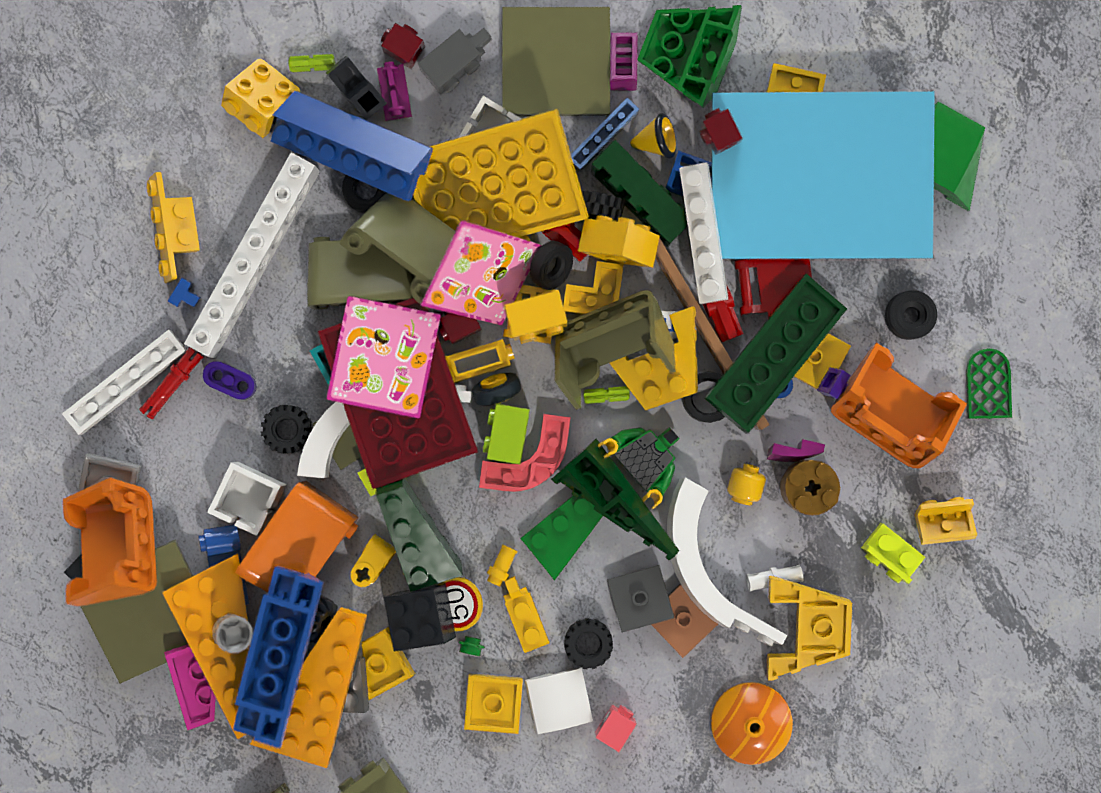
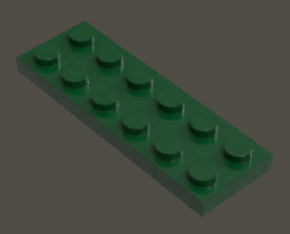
M806 273L704 399L745 434H748L838 322L847 308Z

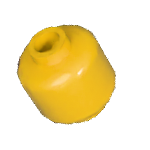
M744 463L743 468L733 469L727 487V492L732 496V501L751 506L753 502H758L761 499L766 477L759 473V467Z

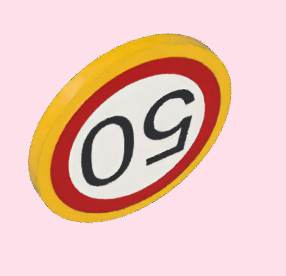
M463 577L439 583L438 585L446 584L455 631H464L474 626L480 619L483 610V600L478 588L470 580Z

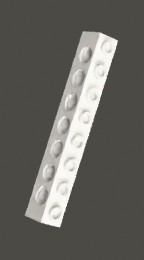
M292 152L290 153L184 343L185 345L207 357H217L319 175L320 170L315 165Z

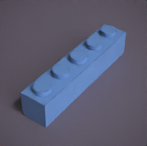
M626 98L571 154L574 167L581 172L638 114L639 108Z

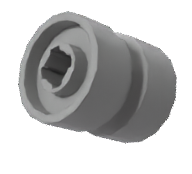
M227 614L215 622L212 629V637L214 642L224 651L239 653L250 645L253 630L246 619L235 614Z

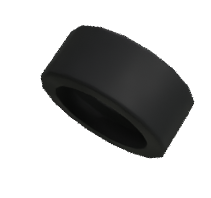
M711 371L699 373L698 385L705 381L717 383L722 375ZM693 394L682 398L684 409L690 417L699 422L712 423L720 421L725 417L718 410L713 413H703L698 410L693 403Z

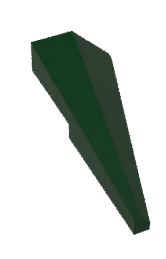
M597 439L578 453L551 479L555 484L561 482L570 488L572 495L576 498L583 497L595 505V511L626 532L633 531L644 539L643 543L648 547L654 545L667 554L665 557L667 560H671L679 552L677 546L611 457H604L608 453L602 446L598 448L599 441Z

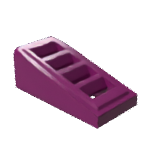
M611 33L610 90L612 91L637 90L638 33ZM616 44H632V47H616ZM616 55H632V57H616ZM616 66H632V69H616Z

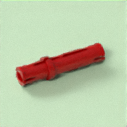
M189 347L177 364L173 363L170 367V373L139 410L145 414L153 406L147 414V417L153 420L181 383L191 377L189 375L190 372L204 358L202 353L198 352L191 360L190 358L196 350Z

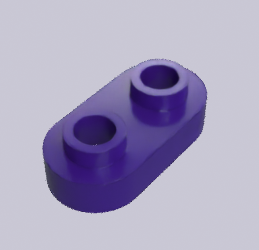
M213 361L207 364L203 370V380L209 387L235 399L246 400L251 398L256 392V381L250 374L226 363ZM218 370L223 373V377L220 380L215 378V372ZM245 381L247 389L242 392L239 389V384Z

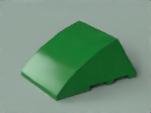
M732 5V8L718 9L715 6L700 10H690V8L656 10L638 56V62L704 108L712 99V93L718 92L737 43L742 6Z
M938 101L934 105V189L946 195L945 199L970 211L985 127Z

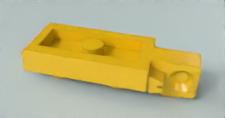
M515 576L508 578L504 582L509 593L503 595L524 653L549 644L548 636L531 593L528 592L526 587L520 589Z

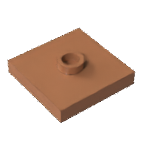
M680 583L668 595L675 618L652 624V626L684 658L718 623L711 620L694 604Z

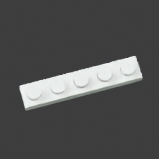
M701 163L681 167L679 169L699 304L729 300L709 164Z
M168 329L63 412L62 415L78 435H83L183 356L187 349L173 331Z

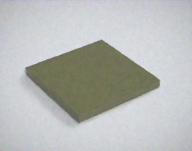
M502 7V107L507 111L506 115L510 111L516 116H534L558 109L559 116L610 115V7Z
M176 539L155 548L157 583L152 591L142 595L80 606L120 684L167 663L164 652L188 644L162 594L164 590L193 576Z

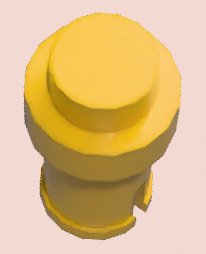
M502 544L493 566H490L487 574H489L487 581L500 587L502 581L508 579L509 574L507 572L518 551Z

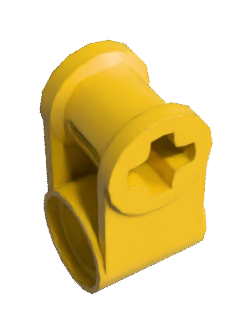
M374 534L351 570L352 582L359 587L373 584L395 555L394 546L377 534ZM368 568L370 579L361 580L362 574L359 572V569Z

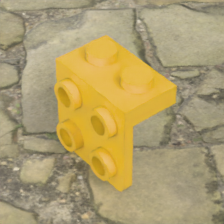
M257 59L225 85L221 106L228 114L235 116L244 123L250 131L264 138L270 133L274 112L294 91L300 92V89L266 61Z

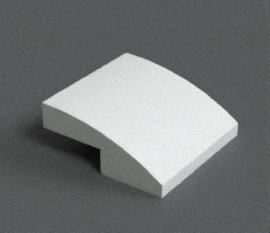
M576 667L555 674L548 673L525 680L536 734L562 730L593 721L582 668Z

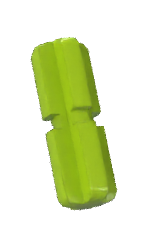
M333 54L313 55V58H310L309 55L289 57L288 65L292 73L311 72V69H314V71H328L335 65V57Z
M627 386L608 387L607 390H604V388L585 389L583 392L584 402L591 404L603 403L605 400H609V402L627 401L630 399V391Z

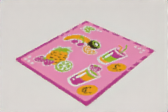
M461 221L421 305L502 325L507 317L504 305L515 301L530 271L532 259L542 245Z
M348 296L327 400L420 418L441 317L440 314Z

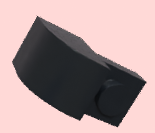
M348 56L342 58L326 72L341 94L365 120H368L387 104Z

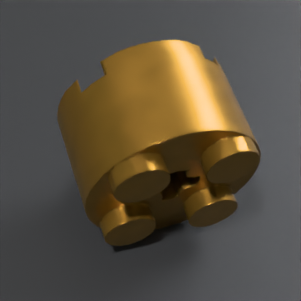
M801 460L787 468L780 481V491L783 500L793 510L806 515H820L829 511L837 504L840 495V481L836 472L828 464L816 460ZM809 481L810 483L815 484V488L812 489V493L805 491V487L809 485Z

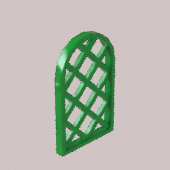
M996 349L978 350L970 357L966 368L968 419L1012 418L1011 368L1009 360L1002 352ZM989 351L992 353L987 356L984 352ZM981 354L985 360L978 366L973 360L977 355ZM995 354H998L1003 359L999 365L991 360ZM987 362L995 368L989 375L982 369ZM971 364L976 368L972 374L970 372ZM1004 364L1006 365L1007 374L1001 369ZM997 371L1005 377L999 384L992 379ZM978 372L986 377L980 385L973 379ZM988 381L995 386L990 394L982 388ZM1006 381L1007 392L1001 387ZM971 382L977 387L972 393ZM979 390L986 396L981 403L974 398ZM998 390L1005 395L1000 403L992 397ZM989 399L996 405L990 413L983 407ZM971 401L977 405L973 412ZM1006 401L1008 404V411L1002 407V405ZM981 409L987 416L974 415ZM1000 409L1005 415L993 414Z

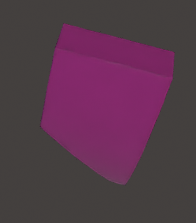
M802 439L798 443L797 448L774 443L768 449L767 460L779 462L805 460L822 454L825 444Z

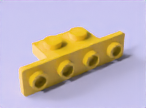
M155 172L149 177L146 184L147 194L149 197H152L153 204L150 216L152 222L156 224L157 234L154 236L156 249L160 251L161 257L158 263L159 274L164 278V283H171L177 279L174 254L198 252L200 250L192 197L165 198L162 173Z

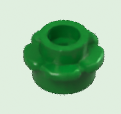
M465 636L464 641L460 640L458 642L461 644L459 652L480 656L481 650L485 649V646L480 644L481 639Z

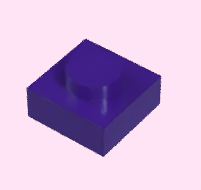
M830 367L817 391L824 396L838 399L839 395L846 390L847 382L851 375L844 370Z

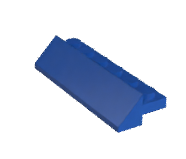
M294 91L273 114V116L277 117V121L270 142L405 201H411L419 175H425L433 148L298 91Z
M280 566L274 568L268 594L263 595L235 702L236 705H239L233 730L253 736V740L276 748H281L324 583L310 573L304 574Z

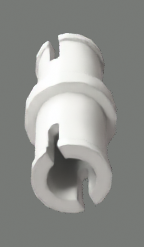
M800 565L782 569L772 567L769 568V571L746 574V583L749 591L768 588L769 576L779 577L795 583L803 582V572Z

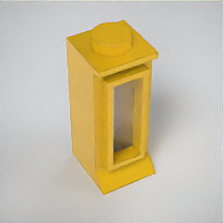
M503 339L445 356L454 383L511 367L510 360L515 359L511 344L505 345Z

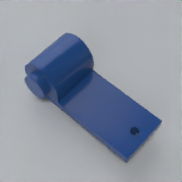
M235 524L203 529V535L198 536L201 552L206 551L209 567L236 553L239 555V562H242L240 538ZM242 578L245 605L249 604L246 582Z

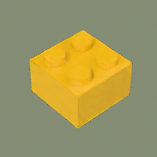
M597 215L596 220H584L578 251L608 263L653 268L660 236L650 232V227L635 224V221L632 219L619 217L617 222L613 221L610 217Z
M559 290L504 305L514 341L520 340L521 344L537 340L536 335L547 333V337L563 333V328L567 327L568 324Z

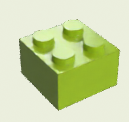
M496 404L495 409H490L488 425L492 426L491 436H485L483 452L488 453L487 459L521 464L530 413L529 409Z

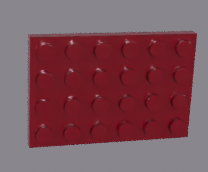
M414 298L394 304L396 306L429 312V309L422 306ZM342 323L318 331L331 372L333 370ZM438 335L435 341L420 418L343 403L372 489L478 452Z

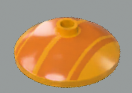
M746 682L729 688L719 697L711 715V730L718 747L726 756L743 764L756 765L774 759L787 746L792 733L793 720L787 702L776 690L762 683ZM758 723L759 729L755 732L750 731V725Z

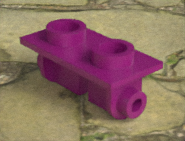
M393 61L385 62L384 67L377 68L381 96L387 103L383 106L385 121L410 118L412 113L404 64L395 65Z

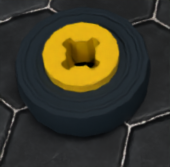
M516 373L494 374L477 383L472 388V394L477 405L500 404L519 393L521 384Z

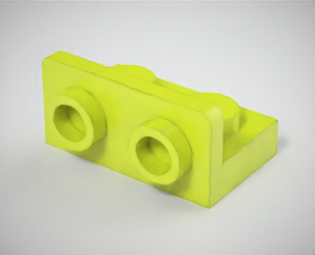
M883 523L877 526L861 547L867 553L864 557L877 567L879 564L883 565L888 569L886 575L898 584L901 581L910 584L912 581L910 576L925 559L924 555Z

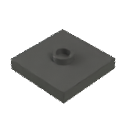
M660 565L607 579L622 633L675 618Z

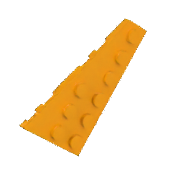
M238 553L162 592L237 739L247 735L233 730L239 708V705H236L235 702L250 645L239 653L226 652L214 642L212 629L215 622L227 614H235L248 621L242 578L235 573L240 565Z
M340 607L304 661L281 748L252 740L249 745L324 768L328 767L367 618L366 614Z

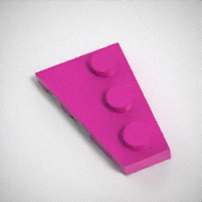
M187 644L164 652L187 731L213 722L215 719L216 697L189 645Z

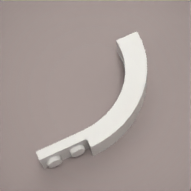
M455 385L461 402L472 403V392L467 391V386ZM335 402L315 424L304 445L297 476L329 477L330 463L335 447L344 431L350 425L343 403Z
M687 478L679 479L669 506L667 534L679 549V552L671 559V562L683 589L704 614L722 627L730 628L733 621H735L734 627L746 633L749 630L757 633V639L771 647L773 643L783 645L787 637L786 634L732 604L715 588L709 579L700 559L697 542L699 514L709 491Z

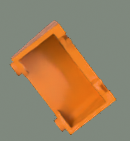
M875 343L847 382L846 390L835 400L831 407V412L838 420L911 468H922L943 453L967 403L959 399L952 392H941L933 397L890 368L894 362L892 353L886 347Z
M108 478L63 499V514L66 522L72 527L81 529L83 578H75L67 583L66 604L85 606L142 595L152 591L156 586L157 576L152 499L147 490L137 485Z
M308 481L299 482L286 497L235 573L266 592L269 591L274 568L277 566L304 574L310 573L316 577L339 543L345 537L350 539L359 526L355 523L359 517Z

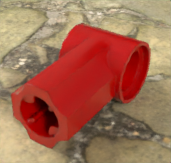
M574 222L541 231L550 241H558L568 246L573 253V257L579 263L587 256V254L578 251L582 232L575 227Z
M728 286L729 300L703 304L708 317H711L721 343L743 334L733 308L735 304Z

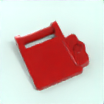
M745 259L735 261L734 266L735 270H738L742 298L740 314L747 315L767 312L769 318L803 275L807 273L812 278L810 259ZM749 268H756L761 305H753Z

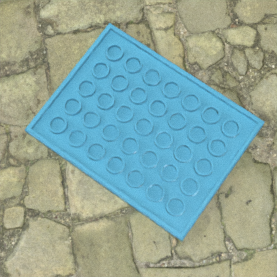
M935 92L712 93V111L720 108L721 112L729 109L743 137L739 144L715 155L712 149L711 184L722 259L933 258Z

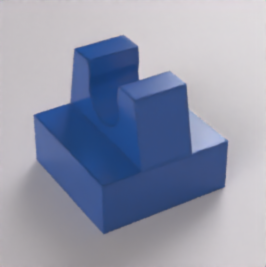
M181 278L168 302L179 307L182 301L195 307L201 297L189 291L193 285L192 282Z

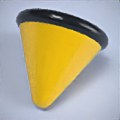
M659 113L651 123L630 141L631 147L662 155L669 159L672 158L676 152V136L669 117L665 113Z

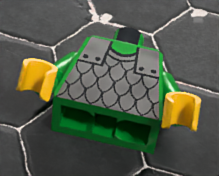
M641 427L625 429L598 444V448L603 445L608 447V454L604 455L605 458L614 454L642 488L648 492L642 498L643 502L649 497L654 500L652 509H655L662 502V496L669 488L675 471V464L673 462L675 457L668 449L679 440V437L670 427L658 437L651 429L647 431Z

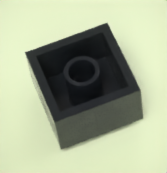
M446 584L424 587L411 592L410 590L398 591L383 597L394 652L441 645L456 638Z

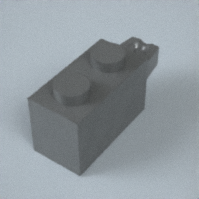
M485 28L474 36L470 33L464 35L458 29L418 63L419 69L440 95L444 91L450 92L458 86L461 77L466 73L471 75L480 67L481 56L485 53L483 48L492 40L491 35Z

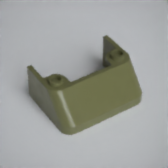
M649 290L637 292L567 321V327L563 328V333L555 335V383L576 410L581 408V389L591 386L597 381L600 375V366L645 348L650 357L661 358L670 373L676 371L674 342L658 301Z

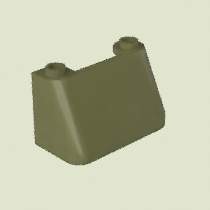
M386 193L345 232L339 244L351 253L359 255L365 253L372 244L416 276L411 284V294L421 304L456 231L414 200L405 201Z
M330 237L313 238L314 242L308 244V307L314 310L328 309L329 304L332 307L344 306L347 303L348 296L381 303L392 302L393 304L399 303V300L403 302L413 298L411 284L416 276L372 244L365 253L359 255L353 254L339 244L341 240L330 241Z

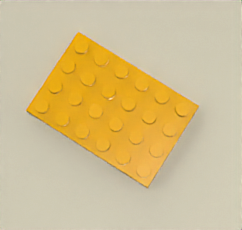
M558 109L429 146L433 148L425 175H419L413 193L416 203L455 231H457L460 222L465 221L514 237H521L581 221L589 217Z

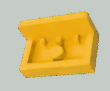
M955 497L946 502L928 500L921 503L914 514L921 545L976 539L977 531L971 511L974 506L973 499L964 500L963 497Z

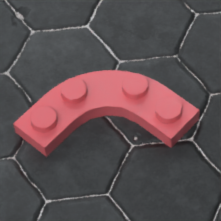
M543 414L541 437L537 451L530 459L521 464L483 460L479 488L516 492L534 488L553 475L563 460L567 447L571 417Z

